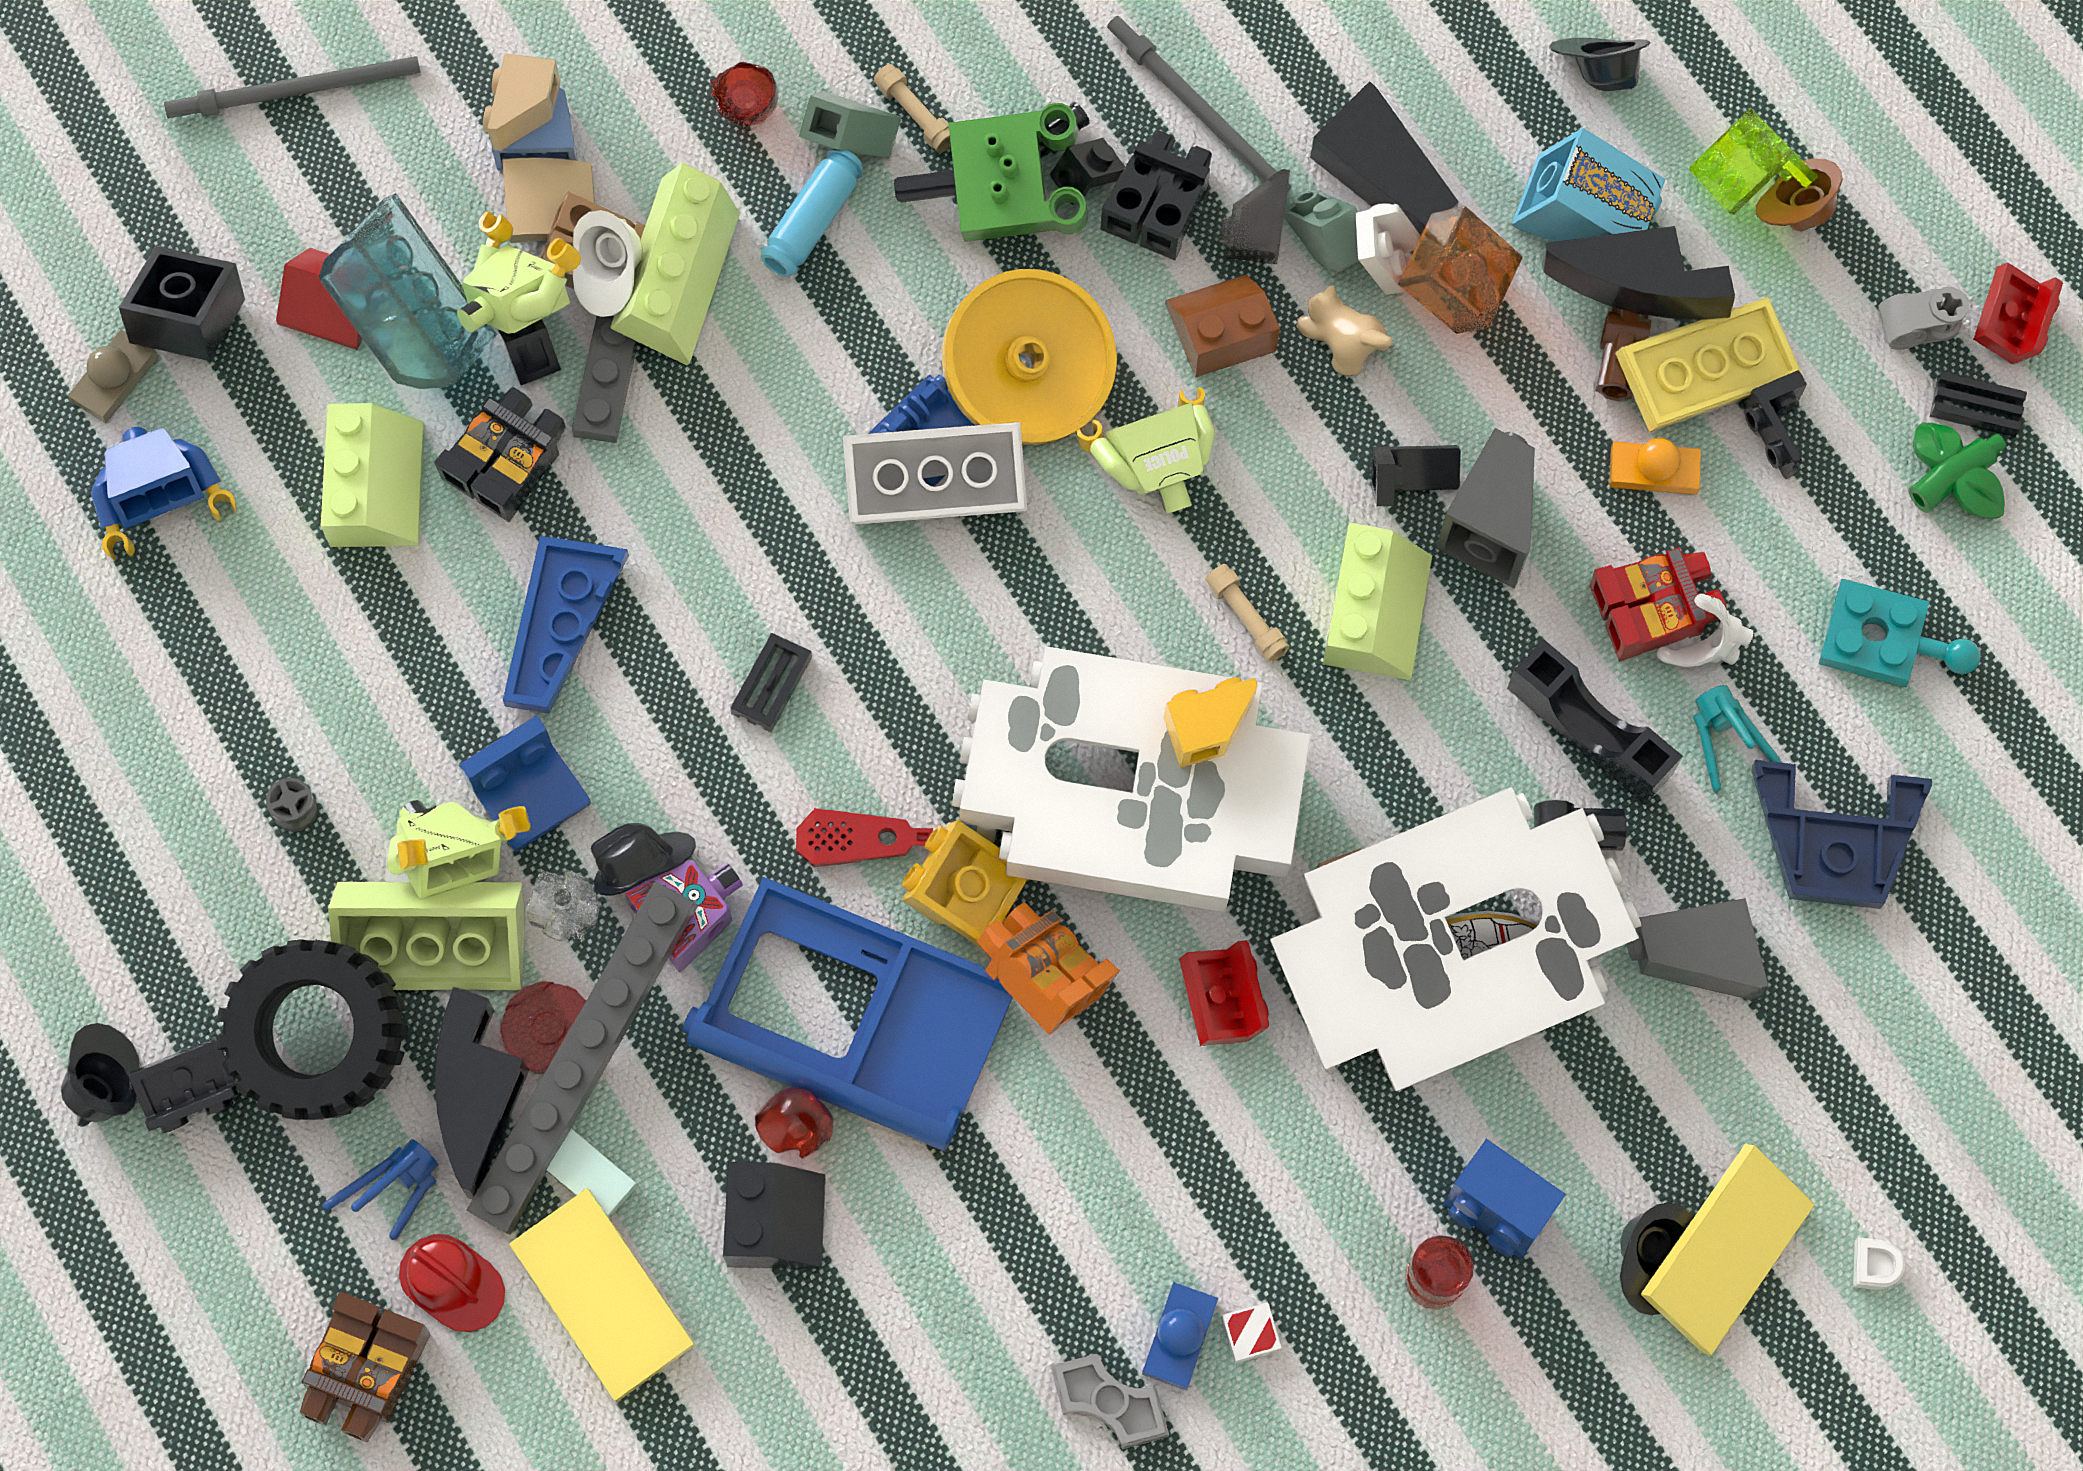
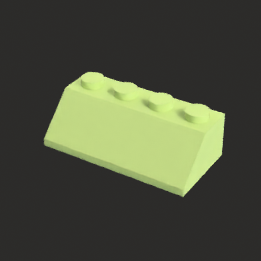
M683 162L661 179L640 240L642 256L641 261L634 270L632 296L625 308L614 315L610 327L685 365L691 362L740 212L720 181Z
M337 882L328 907L331 942L356 948V951L369 955L379 963L378 968L384 973H389L396 983L393 990H452L453 986L463 990H521L525 934L523 882H474L423 899L418 897L411 882Z

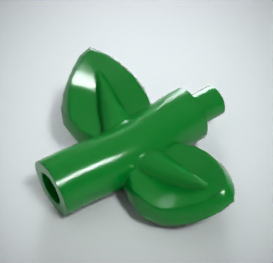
M1922 422L1919 424L1913 437V448L1916 456L1931 469L1908 490L1914 504L1921 511L1928 513L1953 491V497L1959 506L1970 515L1986 519H1998L2003 516L2005 508L2003 488L1999 479L1988 468L1997 462L1996 454L2006 448L2004 439L1995 433L1986 441L1982 438H1977L1970 444L1963 446L1961 436L1954 429L1936 423Z

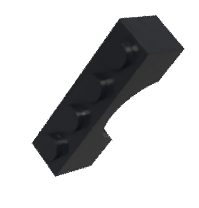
M1543 639L1514 669L1507 689L1644 805L1674 774L1683 755L1649 727L1633 726L1608 711L1587 689L1580 676L1578 667L1546 640Z

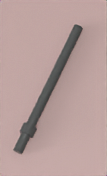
M1115 16L1108 23L1107 28L1128 48L1126 53L1138 65L1144 64L1279 198H1282L1290 191L1292 186L1155 52L1156 46L1145 35L1139 36L1120 16Z
M414 56L216 92L214 88L197 91V96L164 102V107L168 119L201 113L202 117L220 114V109L417 74L421 73L418 57Z

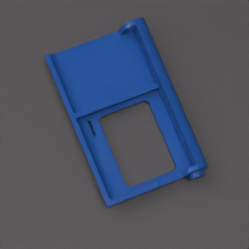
M763 877L707 1001L700 1008L693 1006L690 1009L682 1032L688 1034L687 1044L932 1147L946 1151L956 1132L1013 997L1004 989L999 978L993 980L984 971L986 968ZM772 933L877 978L878 983L849 1050L844 1057L835 1058L736 1017L729 1012L731 1000L759 938L763 934Z

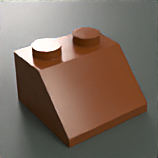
M1247 275L1165 301L1195 378L1274 353L1277 350L1280 327L1265 291Z

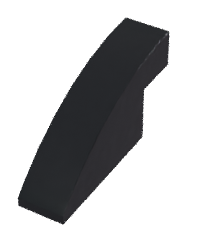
M1675 226L1545 243L1543 273L1573 291L1608 306L1637 314L1668 319L1704 320L1730 318L1735 292L1729 265L1685 271Z
M453 986L443 1016L437 1045L435 1068L436 1106L443 1144L453 1172L467 1198L473 1199L490 1169L529 1070L523 1059L481 1045L494 1009L488 998Z

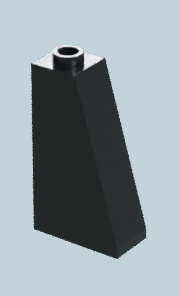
M1370 81L1313 137L1310 158L1371 207L1377 204L1399 205L1423 238L1425 250L1437 239L1441 242L1444 241L1455 229L1458 223L1455 220L1459 201L1377 87Z

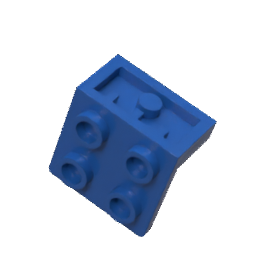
M537 715L459 764L467 784L493 821L500 819L499 813L504 810L518 806L525 807L531 830L517 833L514 838L507 841L516 852L576 815L591 803L584 789L552 745L548 731Z

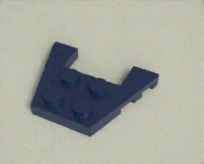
M1755 760L1752 764L1751 772L1789 899L1881 909L1886 902L1904 857L1905 849L1916 827L1925 799L1932 787V779L1891 774L1887 780L1886 819L1795 809L1796 764Z

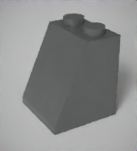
M1497 428L1493 430L1445 515L1436 549L1514 589L1519 581L1531 548L1535 448L1528 445L1523 437L1513 432L1504 433Z

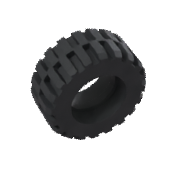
M299 939L287 941V945L284 946L274 945L262 951V957L257 961L249 960L240 969L243 975L238 982L230 981L224 993L230 998L226 1008L219 1007L217 1022H223V1035L216 1036L217 1049L225 1050L227 1060L222 1063L227 1076H235L239 1082L236 1089L245 1098H253L257 1101L256 1107L268 1113L280 1114L282 1118L324 1120L351 1114V1110L357 1107H364L375 1099L374 1094L379 1089H386L393 1080L392 1075H390L395 1065H401L405 1052L400 1051L402 1038H408V1024H402L401 1012L406 1011L403 998L396 996L393 990L396 983L389 973H384L378 968L379 963L369 955L356 951V948L317 939ZM310 985L324 986L340 994L349 1006L354 1025L352 1043L344 1059L332 1070L316 1075L299 1073L289 1068L280 1058L273 1039V1023L281 1003L294 990Z

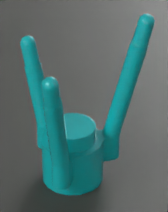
M1720 685L1709 689L1696 699L1695 703L1700 712L1693 716V720L1700 732L1713 791H1720L1721 784L1709 730L1710 727H1714L1716 732H1722L1734 727L1739 737L1749 749H1753L1756 743L1769 761L1783 763L1745 714L1738 699H1734L1727 685Z

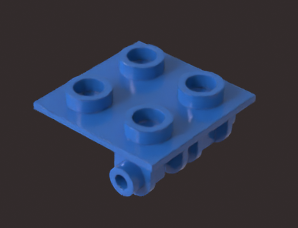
M929 374L868 434L976 425L961 412L948 391L946 379L939 374L935 378ZM945 475L923 478V480L929 486L935 487Z

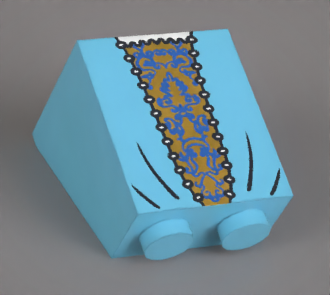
M1582 128L1538 154L1511 225L1519 230L1554 242L1647 230L1651 217L1655 215L1662 203L1660 193L1666 179L1585 128Z

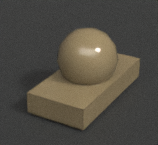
M120 329L107 346L98 347L90 353L87 360V372L67 396L73 404L102 422L107 423L159 356L156 350L130 344L126 332Z

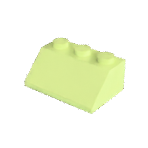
M373 403L327 405L321 528L330 547L419 546L424 445L423 421Z
M1349 522L1323 665L1411 681L1432 560L1431 554L1393 530Z

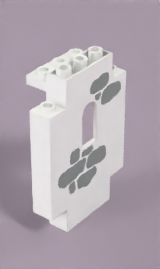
M1045 646L1043 662L1034 660L1030 687L983 679L981 695L972 693L968 721L976 723L973 737L964 736L960 763L968 764L965 780L956 779L952 806L960 807L959 821L964 824L977 826V833L992 843L995 842L996 829L1012 832H1003L999 859L1007 860V876L1225 912L1230 895L1233 869L1286 878L1292 861L1310 734L1256 725L1262 683L1257 682L1258 688L1254 702L1225 755L1180 768L1164 721L1166 703L1171 701V698L1180 692L1192 689L1197 690L1198 693L1215 689L1218 683L1232 677ZM1061 741H1073L1138 752L1133 792L1056 779L1047 770L1045 755L1051 746Z

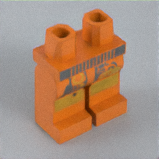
M1024 902L1008 915L1003 925L996 920L987 926L976 943L992 958L984 971L993 980L999 978L1004 989L1050 1035L1073 1019L1075 1015L1077 1016L1098 1001L1120 970L1107 958L1101 963L1095 961L1079 946L1073 932L1067 927L1059 925L1062 919L1053 910L1039 917Z

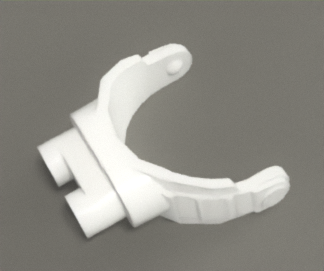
M1698 594L1694 599L1696 605L1714 614L1721 620L1718 629L1710 637L1694 645L1677 648L1676 651L1660 647L1657 651V657L1664 663L1682 667L1701 666L1708 662L1718 663L1720 660L1733 665L1739 657L1740 645L1747 646L1751 642L1753 630L1742 626L1740 619L1730 615L1720 599L1711 598V596L1705 594Z

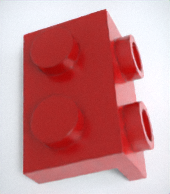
M2008 262L1997 266L1973 340L2012 365L2039 355L2048 342L2047 333L2053 315L2060 304L2059 295L2063 282L2055 277L2039 283Z
M1247 940L1237 941L1228 949L1187 952L1179 958L1200 1046L1248 1042L1269 1028L1268 1006L1262 997L1257 977V962L1251 953Z

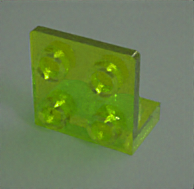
M1751 107L1689 167L1690 172L1731 215L1736 214L1777 173L1786 182L1794 177L1804 188L1808 187L1818 177Z

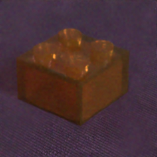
M1461 206L1431 214L1398 285L1456 334L1489 328L1523 256L1466 206Z

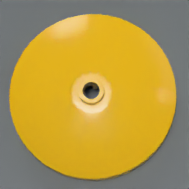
M1017 269L985 280L976 286L957 306L944 334L942 366L953 400L961 412L974 425L1020 422L1022 445H1042L1061 440L1075 433L1077 429L1085 426L1099 412L1113 386L1117 367V352L1114 335L1107 317L1098 303L1082 287L1061 275L1049 271ZM1019 355H1026L1030 358V368H1027L1025 363L1019 360Z

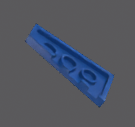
M540 536L503 696L505 707L550 713L629 557L627 549Z

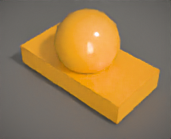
M1664 438L1650 439L1644 444L1613 441L1610 455L1609 487L1697 495L1700 489L1701 449L1676 447L1670 440Z

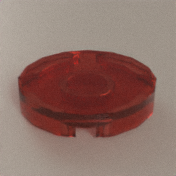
M541 981L524 987L510 999L501 1021L500 1033L507 1053L523 1059L529 1071L535 1074H545L586 1000L576 989L567 985L555 984L554 982Z

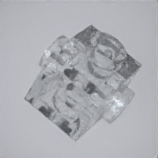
M540 869L525 910L530 925L542 928L544 935L555 940L567 942L570 937L583 940L587 927L592 929L595 927L601 911V902L597 901L598 897L594 886L589 884L590 880L581 874L571 871H564L561 876Z

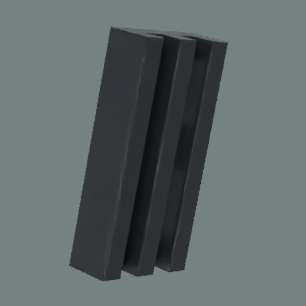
M1941 371L1936 382L1930 417L2016 437L2021 427L2020 419L2023 415V403L2026 400L2027 391ZM1943 400L1967 405L1968 408L1979 411L1988 410L2009 415L2010 419L1943 404Z
M771 633L730 707L731 714L738 718L742 716L747 719V722L753 725L757 723L763 726L764 730L772 732L812 659V651ZM777 648L784 650L753 708L747 707L749 699ZM793 655L797 656L795 664L767 715L762 714Z

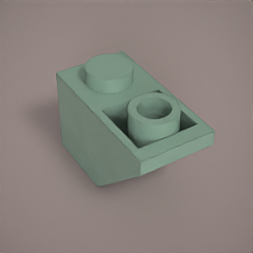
M822 90L810 95L799 137L840 151L848 150L852 153L889 159L902 117Z
M1310 190L1299 194L1293 200V204L1281 210L1285 220L1318 264L1339 272L1358 261L1356 213L1358 210L1356 206L1318 190Z

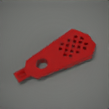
M814 808L796 828V853L813 867L906 856L912 846H925L927 839L933 832V828H912L906 819ZM890 832L895 835L896 841L891 845H884L879 841L880 835Z

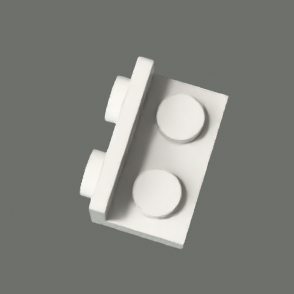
M1377 204L1371 207L1370 210L1357 212L1358 260L1385 295L1402 292V275L1407 273L1404 253L1424 248L1423 238L1397 204Z

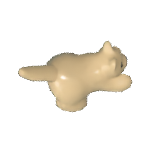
M1328 286L1324 292L1312 296L1307 304L1309 316H1301L1297 320L1296 327L1302 335L1313 340L1323 341L1330 346L1333 353L1331 364L1340 375L1354 376L1359 374L1368 356L1373 354L1375 350L1380 352L1386 351L1393 342L1392 338L1386 333L1382 322L1375 316L1360 314L1347 306L1337 296L1334 286Z

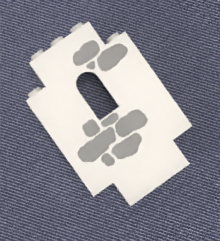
M1510 787L1303 874L1321 918L1271 938L1270 941L1325 1070L1377 1049L1393 1089L1398 1091L1604 1005L1605 1002L1601 994L1608 991L1607 985L1598 966L1590 968L1587 960L1638 939L1635 928L1640 927L1641 922L1631 900L1623 903L1616 886L1623 883L1622 877L1613 858L1604 859L1598 845L1599 841L1604 840V836L1594 814L1586 816L1583 808L1530 830L1527 821L1534 817L1528 801L1523 793L1515 795L1513 788ZM1511 889H1527L1537 896L1542 906V917L1534 930L1470 958L1462 959L1445 919L1446 916Z

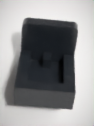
M1100 138L1068 146L1050 173V177L1058 188L1073 187L1079 190L1085 197L1090 188L1118 181L1126 166L1105 139Z

